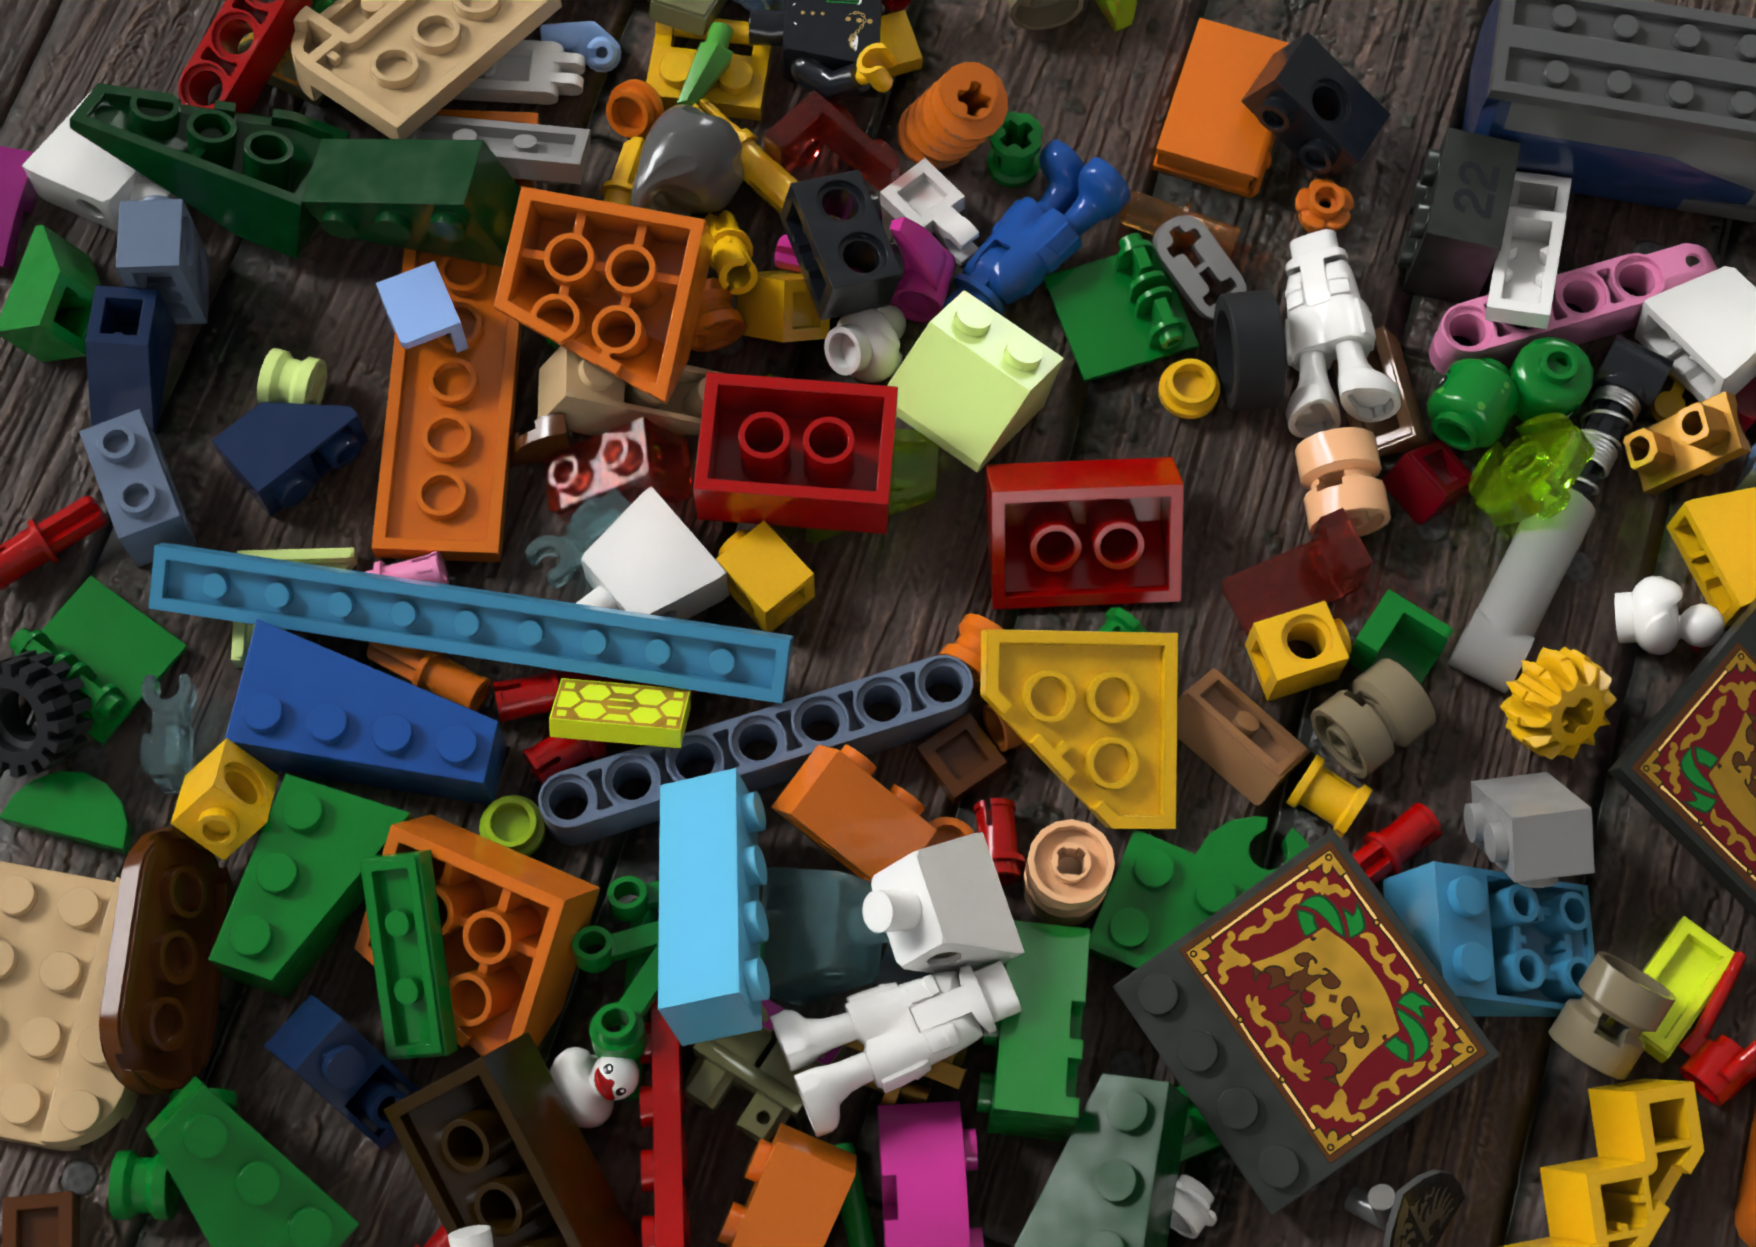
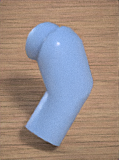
M595 21L540 25L541 41L557 42L563 46L564 52L583 55L586 58V65L596 72L605 73L611 71L621 60L620 45Z

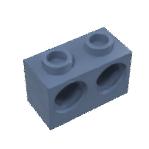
M151 195L141 200L119 201L116 270L125 286L130 288L158 289L175 325L208 323L210 257L183 199Z
M140 409L79 431L117 537L137 568L153 562L154 545L160 543L191 547L197 545L158 439Z

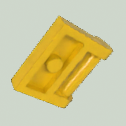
M721 18L714 20V22L725 23L733 29L730 43L749 45V22ZM656 22L646 82L658 92L664 109L667 110L676 105L697 51L696 49L674 47L676 37L706 40L709 30L702 37ZM749 45L753 46L752 56L733 54L730 67L704 98H708L713 102V105L726 117L761 121L774 46Z

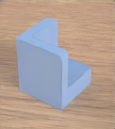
M435 261L376 283L388 319L403 348L409 349L449 334L457 353L469 349L461 321Z

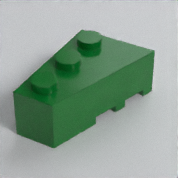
M285 774L269 812L267 823L261 831L208 960L227 979L288 998L342 933L340 928L365 899L360 859L373 855H382L391 824L413 819L411 813Z
M196 1076L191 1079L145 1129L210 1247H340L359 1225L341 1205Z

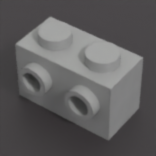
M1548 772L1471 781L1472 803H1467L1464 806V825L1467 837L1471 843H1475L1488 856L1489 860L1494 862L1515 883L1524 887L1544 888L1557 884L1559 877L1595 873L1592 808Z

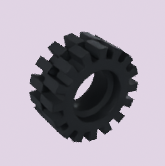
M32 650L0 661V773L10 769L11 777L20 778L24 775H28V777L36 775L71 760L78 755L76 751L85 748L89 740L82 734L92 730L93 719L82 717V712L92 709L90 697L79 699L77 690L85 687L80 676L69 680L66 676L72 667L65 661L53 664L54 654L46 651L37 654L36 650ZM19 694L29 702L35 713L37 734L29 728L21 715Z

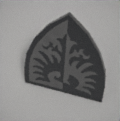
M1433 1169L1417 1175L1396 1193L1392 1187L1386 1184L1375 1185L1369 1192L1359 1186H1355L1351 1189L1345 1200L1344 1209L1385 1231L1383 1247H1436L1464 1200L1465 1194L1460 1183L1451 1173Z

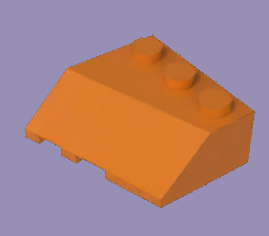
M521 186L494 307L506 316L667 405L689 360L715 241L705 219Z
M431 814L391 824L383 854L431 850L457 1043L462 1048L469 1045L480 1056H483L529 1031L538 1048L563 1009L577 965L572 949V940L578 931L589 926L600 887ZM366 910L354 949L374 966Z

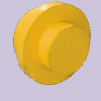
M1191 358L1183 359L1165 369L1159 381L1158 395L1164 408L1171 414L1184 419H1196L1207 415L1216 406L1220 395V383L1215 372L1205 362Z

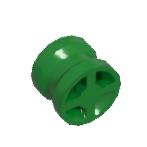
M119 1150L112 1161L109 1176L108 1201L112 1218L114 1220L130 1221L136 1214H151L157 1221H172L179 1208L181 1193L159 1153L154 1157H141L134 1150Z

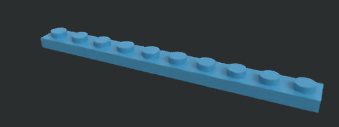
M171 543L154 545L149 609L255 624L256 619H259L281 629L781 704L786 699L794 638L792 635Z

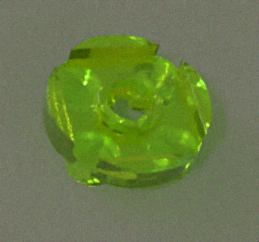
M1547 413L1523 422L1515 427L1521 435L1520 438L1513 441L1506 449L1497 441L1478 462L1470 478L1469 493L1477 501L1475 504L1495 526L1523 521L1535 514L1542 519L1551 518L1568 504L1571 497L1568 489L1579 477L1585 464L1593 457L1595 447L1585 434L1564 414Z

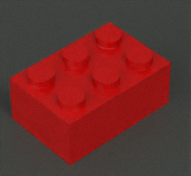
M706 372L693 487L697 519L760 524L762 521H765L768 525L887 534L897 422L898 387Z

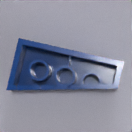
M256 619L225 739L231 740L270 770L483 805H490L495 801L507 749V743L497 720Z

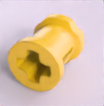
M1317 754L1286 801V804L1292 808L1299 805L1303 806L1331 824L1338 837L1342 838L1373 789L1365 784L1359 788L1326 768V759Z

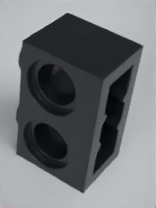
M860 169L791 183L780 219L820 320L889 306L897 285L903 277V259L898 246L895 243H890L882 225L880 201L875 192L868 191ZM829 215L836 216V217L840 218L841 220H836V219L830 217ZM849 267L858 268L862 270L864 273L856 272L850 269Z

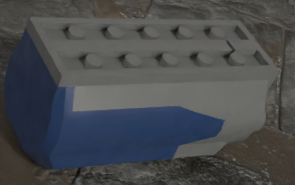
M1493 0L1484 19L1474 53L1462 130L1521 143L1516 171L1572 178L1570 192L1752 223L1756 222V18L1647 0Z

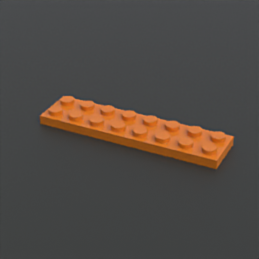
M441 109L435 114L541 125L539 113ZM513 178L520 188L521 186L535 188L536 180ZM404 248L402 273L435 261L461 321L469 349L457 353L449 334L405 349L401 346L395 332L371 549L375 558L414 559L429 555L434 551H439L444 561L501 563L511 459V436L513 435L523 324L499 312L494 307L503 267Z

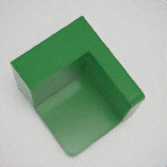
M1388 589L1356 637L1348 663L1365 672L1379 660L1391 659L1410 672L1421 685L1454 633V630L1444 622Z

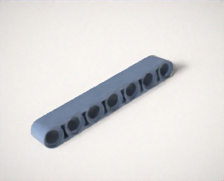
M950 655L933 656L684 733L681 748L645 745L570 768L549 777L541 786L538 795L539 809L547 830L555 840L569 846L583 845L659 821L660 785L685 780L686 778L680 774V770L685 763L694 759L706 760L712 764L713 770L710 774L736 768L748 791L752 792L792 779L817 745L841 751L846 744L867 756L937 734L969 712L973 691L972 673L968 666L957 657ZM945 683L957 689L960 695L951 702L942 703L932 699L926 691L935 684ZM885 702L894 706L899 713L889 721L880 722L870 718L865 711L874 703ZM816 721L829 722L837 729V733L825 741L812 740L803 731L808 725ZM755 740L768 741L776 748L774 753L764 760L755 761L748 759L742 754L743 748ZM639 778L651 784L649 791L639 799L628 800L617 794L619 787L629 779ZM576 797L588 803L586 810L575 819L565 820L554 815L556 807L568 798Z

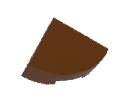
M560 412L541 416L535 420V429L525 434L517 430L511 436V466L573 459L571 439L564 413Z

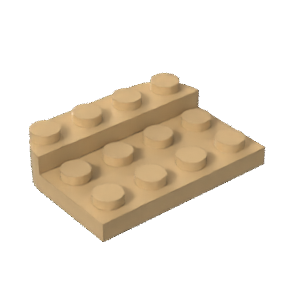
M336 0L320 14L305 6L293 20L295 33L291 42V53L297 82L311 100L315 101L325 94L389 138L407 139L562 7L561 0Z
M0 861V1140L59 1151L81 1150V1145L90 1143L106 1134L121 1118L127 1120L137 1103L139 1095L124 1087L115 1078L107 1065L99 1034L100 1009L120 877H116L115 882Z

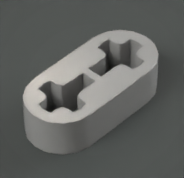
M1189 215L1176 216L1163 222L1156 230L1152 244L1153 253L1158 263L1190 307L1200 317L1214 320L1216 303L1207 305L1203 299L1209 292L1208 285L1199 274L1203 270L1216 283L1227 280L1231 286L1227 293L1247 291L1242 275L1208 228L1199 219ZM1173 228L1180 234L1188 231L1194 234L1196 240L1191 243L1190 249L1199 261V264L1195 267L1184 254L1174 257L1169 254L1167 248L1173 243V238L1169 232Z

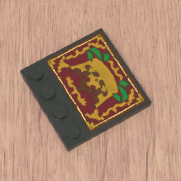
M1756 598L1608 770L1755 918Z
M1333 829L1112 986L1271 1216L1283 1210L1501 1057Z

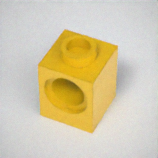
M762 521L750 532L742 529L733 534L721 546L718 552L719 556L715 559L727 572L729 595L762 631L772 632L815 597L814 573L765 521Z
M1326 600L1253 623L1245 643L1246 650L1267 702L1338 680L1352 651L1350 636L1345 624L1340 618L1333 619ZM1300 640L1308 643L1315 650L1317 657L1304 659L1296 656L1290 650L1288 642Z
M226 738L185 775L170 824L224 861L267 823L279 775Z

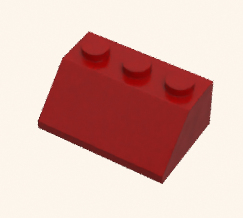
M1173 457L985 464L986 528L993 609L1181 601L1184 483Z

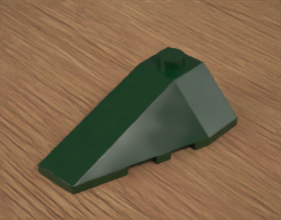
M101 83L94 87L70 118V129L179 199H183L184 202L232 233L294 258L298 257L320 224L301 203L321 139H350V132L294 111L273 108L272 117L235 112L236 103L215 100L214 109L179 104V100L174 94Z

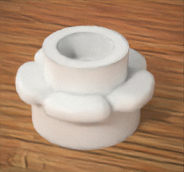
M1181 1175L1177 1180L1170 1228L1185 1237L1194 1239L1197 1238L1205 1225L1214 1226L1217 1216L1215 1212L1210 1210V1206L1214 1202L1212 1193L1202 1183L1188 1175Z

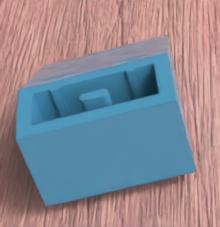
M1432 861L1383 879L1384 899L1472 1017H1558L1568 999H1581L1583 997L1578 983L1595 958L1588 886L1559 881L1550 887L1530 888L1515 883L1504 872Z

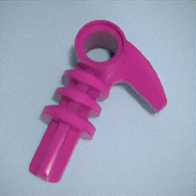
M906 217L892 220L889 229L902 252L904 273L889 305L897 306L904 313L906 320L917 323H929L944 308L956 261L953 254L943 247L927 229ZM787 234L779 238L776 245L775 266L780 269L802 273ZM849 267L850 269L856 272L864 273L862 270L858 268Z

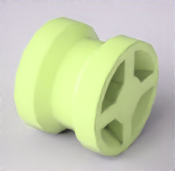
M278 348L271 349L264 359L258 378V404L261 402L320 405L327 381V365L325 360L309 356L301 361L293 359L289 351Z

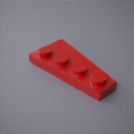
M657 997L651 1005V1023H644L647 1046L644 1053L640 1056L641 1065L652 1064V1085L640 1086L642 1128L653 1127V1149L641 1150V1183L643 1193L654 1192L655 1215L642 1216V1247H691L687 1188L683 1187V1178L688 1177L685 1123L682 1122V1115L686 1114L683 1092L685 1085L683 1046L658 1010Z

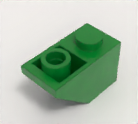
M35 226L0 315V337L41 362L86 356L85 340L95 286H101L91 257L46 226Z

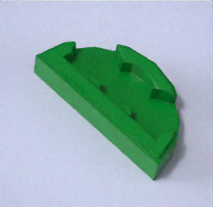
M58 771L33 779L11 797L0 815V819L8 825L128 855L130 851L133 829L128 821L124 804L105 782L83 772Z

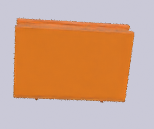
M1199 17L1156 147V156L1152 170L1248 198L1255 197L1259 193L1265 171L1270 168L1272 162L1271 152L1276 135L1266 129L1241 100L1272 55L1290 43Z

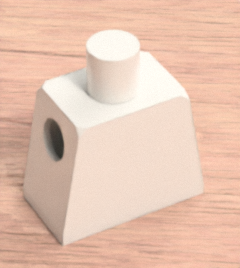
M86 97L22 165L39 197L116 232L118 231L119 201L141 200L151 195L179 199L70 129V118Z
M1724 266L1661 292L1644 301L1634 338L1642 346L1673 360L1674 363L1670 373L1699 402H1703L1724 391L1736 395L1756 376V287L1736 268Z
M651 486L621 514L582 556L581 562L585 578L594 590L576 602V604L687 620L729 596L727 572Z
M983 832L973 833L919 849L873 875L871 882L873 891L866 896L862 907L863 919L871 931L876 933L887 932L895 960L903 969L934 974L944 971H957L959 975L960 967L969 964L974 972L999 961L1005 964L1025 953Z

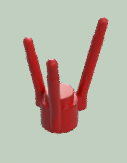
M1741 951L1733 954L1693 1032L1678 1046V1049L1688 1058L1679 1068L1681 1076L1685 1081L1694 1082L1695 1091L1718 1107L1722 1106L1727 1100H1731L1746 1083L1756 1077V1039L1745 1049L1723 1034L1715 1041L1707 1039L1746 962V955Z

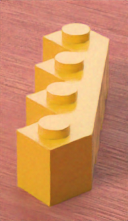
M1645 1078L1588 1088L1598 1157L1540 1167L1550 1237L1499 1247H1648L1670 1211L1665 1202L1682 1173L1691 1174L1704 1153L1694 1082Z

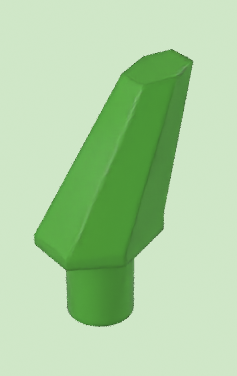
M713 22L710 25L706 41L700 43L694 55L676 105L685 104L693 106L695 103L698 105L700 99L704 98L730 67L733 52L728 47L733 35V29L729 25L722 22Z

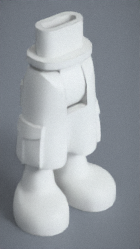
M1324 229L1293 239L1290 242L1292 259L1285 266V272L1288 276L1285 291L1288 319H1286L1284 325V336L1288 366L1300 371L1298 387L1292 393L1285 412L1289 431L1296 437L1305 439L1318 432L1340 427L1339 405L1331 388L1327 373L1335 359L1338 361L1340 402L1345 411L1353 418L1363 422H1379L1392 417L1401 407L1400 388L1394 380L1374 370L1367 362L1366 358L1370 351L1374 350L1376 340L1371 318L1372 314L1360 297L1354 273L1349 266L1346 250L1338 247L1336 232L1331 229Z
M999 961L974 972L971 966L966 964L960 967L959 975L957 971H944L899 985L896 982L880 984L877 987L846 997L848 1002L845 1004L846 1013L822 1019L804 1018L796 1011L783 1010L770 1016V1020L791 1072L812 1064L820 1055L849 1042L858 1040L865 1046L863 1052L842 1061L815 1067L794 1075L798 1092L816 1136L820 1137L833 1132L838 1127L840 1104L851 1092L871 1081H874L877 1088H882L887 1093L915 1079L919 1080L931 1070V1065L979 1040L983 1036L980 1024L983 1026L986 1034L989 1035L997 1030L995 1022L1020 1013L1022 1009L1005 967Z

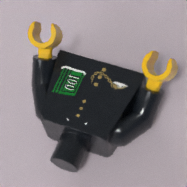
M786 0L785 11L750 9L749 45L783 46V77L789 82L798 84L827 103H834L854 95L877 98V91L886 92L890 90L893 84V78L886 69L898 65L897 58L887 46L880 43L882 0Z

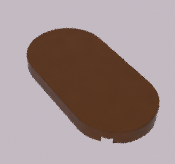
M175 826L160 827L146 832L134 843L125 859L121 873L100 1009L99 1034L107 1065L115 1078L124 1087L141 1095L172 1094L173 1090L183 1089L188 1079L193 1076H199L208 1062L213 1047L223 977L208 958L233 901L232 882L228 868H219L218 860L212 852Z

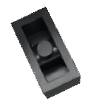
M1309 32L1274 53L1241 100L1258 118L1259 122L1275 134L1300 159L1301 163L1319 179H1331L1358 164L1391 115Z

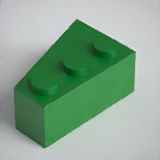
M1014 920L1025 953L1003 965L1018 997L1022 1012L995 1022L996 1032L989 1035L986 1034L985 1030L983 1032V1045L995 1046L993 1072L980 1071L976 1112L989 1113L987 1133L1068 1142L1079 1117L1080 1098H1075L1078 1064L1081 1065L1083 1040H1080L1082 1014L1086 1002L1090 929Z

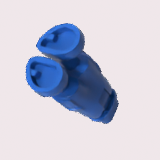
M1057 139L1051 140L1042 149L1039 157L1041 170L1048 182L1045 193L1038 202L1033 198L1024 197L1013 203L1002 219L995 224L991 235L972 255L963 272L953 279L956 290L945 300L944 308L963 290L1000 315L1007 310L1004 305H1009L1029 296L1033 289L1044 281L1043 277L1047 273L1050 274L1058 269L1064 261L1082 247L1080 236L1100 221L1112 218L1126 206L1131 199V193L1124 178L1105 160L1093 157L1085 165L1078 154L1067 144Z

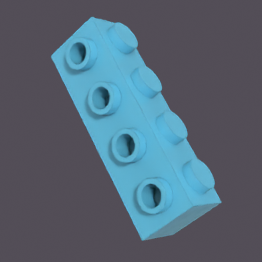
M736 768L660 785L658 1010L682 1046L762 1030L761 1001L768 1000L770 997L768 972L763 960L760 958V943L768 941L769 938L767 916L762 903L759 901V886L767 884L766 862L762 850L758 846V832L765 831L766 815L760 795L756 791L749 793Z

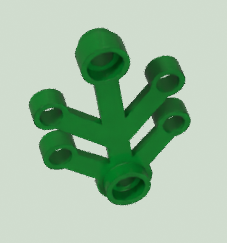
M623 876L614 880L607 890L609 908L613 917L622 922H633L641 919L649 909L659 907V880L647 884L634 876ZM626 895L638 896L631 903L619 902ZM659 920L612 934L603 927L588 926L578 931L572 940V949L577 966L589 973L604 971L615 961L653 951L620 1001L605 1005L591 1020L589 1033L594 1053L598 1059L601 1057H621L636 1061L646 1049L647 1035L643 1018L658 996ZM764 942L760 943V958L762 960L765 958ZM591 945L604 946L600 952L595 954L583 952ZM627 1025L618 1032L607 1031L612 1026Z

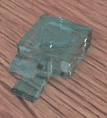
M615 487L601 499L599 497L590 498L572 515L571 523L566 526L567 535L563 537L553 535L541 536L528 545L525 550L528 563L533 567L546 556L559 558V564L546 574L548 584L553 589L562 587L572 578L576 569L582 565L581 558L584 553L631 504Z
M180 674L177 694L169 699L159 698L161 692L160 682L155 675H146L142 683L141 692L144 701L153 711L151 733L144 734L141 740L140 756L142 769L145 773L149 774L164 794L180 793L185 775L192 770L194 730L190 726V715L196 702L197 690L188 674Z

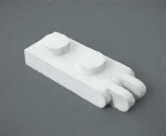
M522 40L453 100L552 105L558 102L559 95L577 96L583 92L584 79L580 75L585 72L586 58L578 53L564 52L563 46L557 42Z

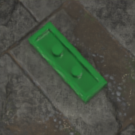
M431 850L373 855L361 858L360 867L387 1059L448 1056L457 1052L458 1045Z

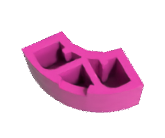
M960 1101L878 1105L884 1247H984L982 1227L969 1228L966 1171L978 1170V1148L976 1129L962 1128Z

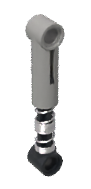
M1619 334L1616 335L1593 377V386L1591 388L1593 396L1589 403L1591 411L1586 412L1581 417L1580 424L1582 429L1573 433L1563 452V457L1559 460L1558 468L1560 474L1549 480L1548 484L1540 486L1534 494L1512 537L1509 548L1478 608L1474 611L1459 638L1447 665L1504 694L1508 691L1509 687L1506 681L1514 680L1521 669V660L1526 659L1535 640L1534 635L1595 517L1596 510L1589 499L1591 495L1599 494L1600 490L1597 486L1599 479L1606 478L1610 473V469H1612L1618 457L1617 451L1622 449L1619 439L1623 431L1632 428V423L1637 419L1638 415H1646L1673 366V360Z

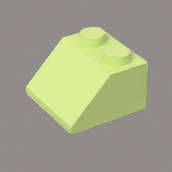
M963 290L928 323L887 386L898 387V418L978 473L1044 407L1064 358Z

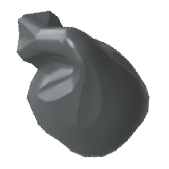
M685 104L675 105L664 111L654 122L644 142L637 174L633 182L631 206L691 217V214H707L721 211L732 201L744 178L741 162L742 145L738 134L731 124L721 117L710 116L696 107Z

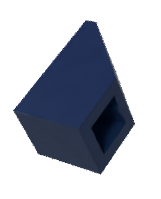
M95 286L85 340L92 426L140 409L153 433L156 434L175 329V322L158 289Z
M261 402L212 440L226 468L271 517L283 507H292L301 502L309 494L316 481L333 468L340 469L351 463L360 453L362 446L369 441L359 415L351 406Z
M312 994L264 1045L303 1082L383 1151L397 1136L383 1109L420 1090L346 1020Z

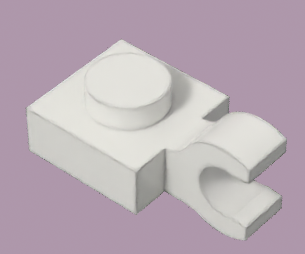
M926 158L880 191V204L895 219L906 217L927 229L931 234L934 233L941 245L953 254L958 265H964L978 250V247L972 241L979 237V231L968 219L959 214L965 209V195Z

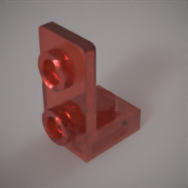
M815 90L764 134L765 152L789 173L797 166L803 168L809 165L820 153L824 143L854 170L860 169L862 177L879 191H882L900 177V163L894 150L881 139H871L857 127L854 118L845 107L837 102L830 104Z
M645 417L582 441L545 458L548 509L558 515L573 511L634 486L644 490L652 486L662 499L673 504L693 497L688 440Z
M1340 508L1320 517L1310 542L1225 578L1222 582L1221 590L1244 633L1248 636L1255 622L1325 600L1328 604L1358 591L1373 560L1343 508Z

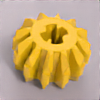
M1543 647L1539 652L1536 663L1521 660L1522 674L1517 680L1506 681L1512 695L1499 706L1508 718L1505 728L1511 732L1512 737L1537 755L1546 756L1551 760L1557 755H1564L1573 759L1579 750L1580 744L1595 746L1594 733L1599 726L1610 724L1604 713L1617 701L1609 689L1612 678L1605 673L1601 666L1592 662L1588 656L1578 650H1570L1566 647L1559 651Z

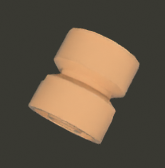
M1357 427L1334 428L1309 436L1297 445L1295 456L1300 483L1304 488L1310 490L1304 497V505L1309 532L1313 537L1322 540L1352 539L1378 531L1389 523L1391 514L1386 488L1382 480L1375 478L1379 475L1382 467L1376 437L1372 431Z
M1074 819L1056 821L1039 832L1031 843L1022 880L1024 900L1033 914L1048 924L1061 926L1080 925L1095 915L1104 902L1115 866L1113 849L1105 835L1091 824Z

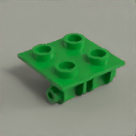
M1131 233L1123 237L1119 241L1121 250L1117 255L1043 277V282L1084 383L1199 347L1175 287L1153 253V244L1149 240H1143L1140 233Z
M91 575L42 630L31 632L27 628H22L15 633L9 643V648L15 652L14 656L36 650L37 654L46 651L55 655L53 664L65 661L72 667L66 677L72 680L80 676L85 687L77 690L79 699L90 697L92 709L82 712V717L93 719L92 730L86 733L101 745L106 743L188 648L185 643Z

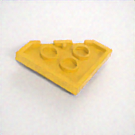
M981 630L980 696L1106 828L1176 829L1178 633Z

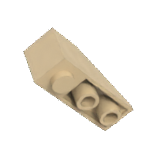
M560 346L539 368L538 418L560 412L564 413L568 431L590 436L699 435L706 372H722L686 365L666 405Z

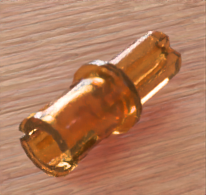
M1138 191L1130 192L1131 199L1120 213V222L1123 225L1154 236L1156 230L1163 222L1176 216L1189 215L1199 219L1208 228L1231 259L1242 227H1235L1191 211L1193 205L1186 203L1185 207L1182 208ZM1173 228L1169 232L1173 238L1170 248L1174 250L1177 249L1178 245L1190 249L1191 243L1196 240L1191 231L1180 234Z

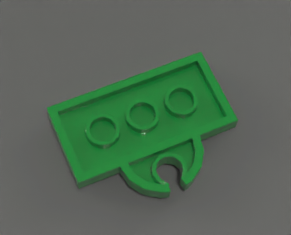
M1252 816L1228 821L1207 836L1196 854L1134 829L1090 934L1089 955L1132 973L1276 869L1268 870L1257 866L1249 853L1250 844L1263 836L1268 817ZM1291 828L1281 844L1284 853L1283 864L1309 846L1304 837L1293 828Z

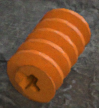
M963 62L951 67L947 73L942 75L938 81L901 114L897 125V137L904 154L915 164L926 158L937 170H944L956 165L962 158L976 149L979 144L992 136L1004 123L1008 111V95L1002 80L992 69L979 62Z

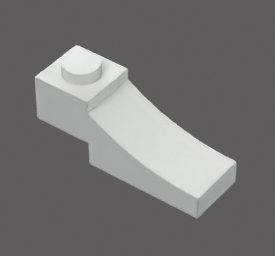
M1516 171L1502 247L1494 263L1485 321L1548 329L1572 178Z

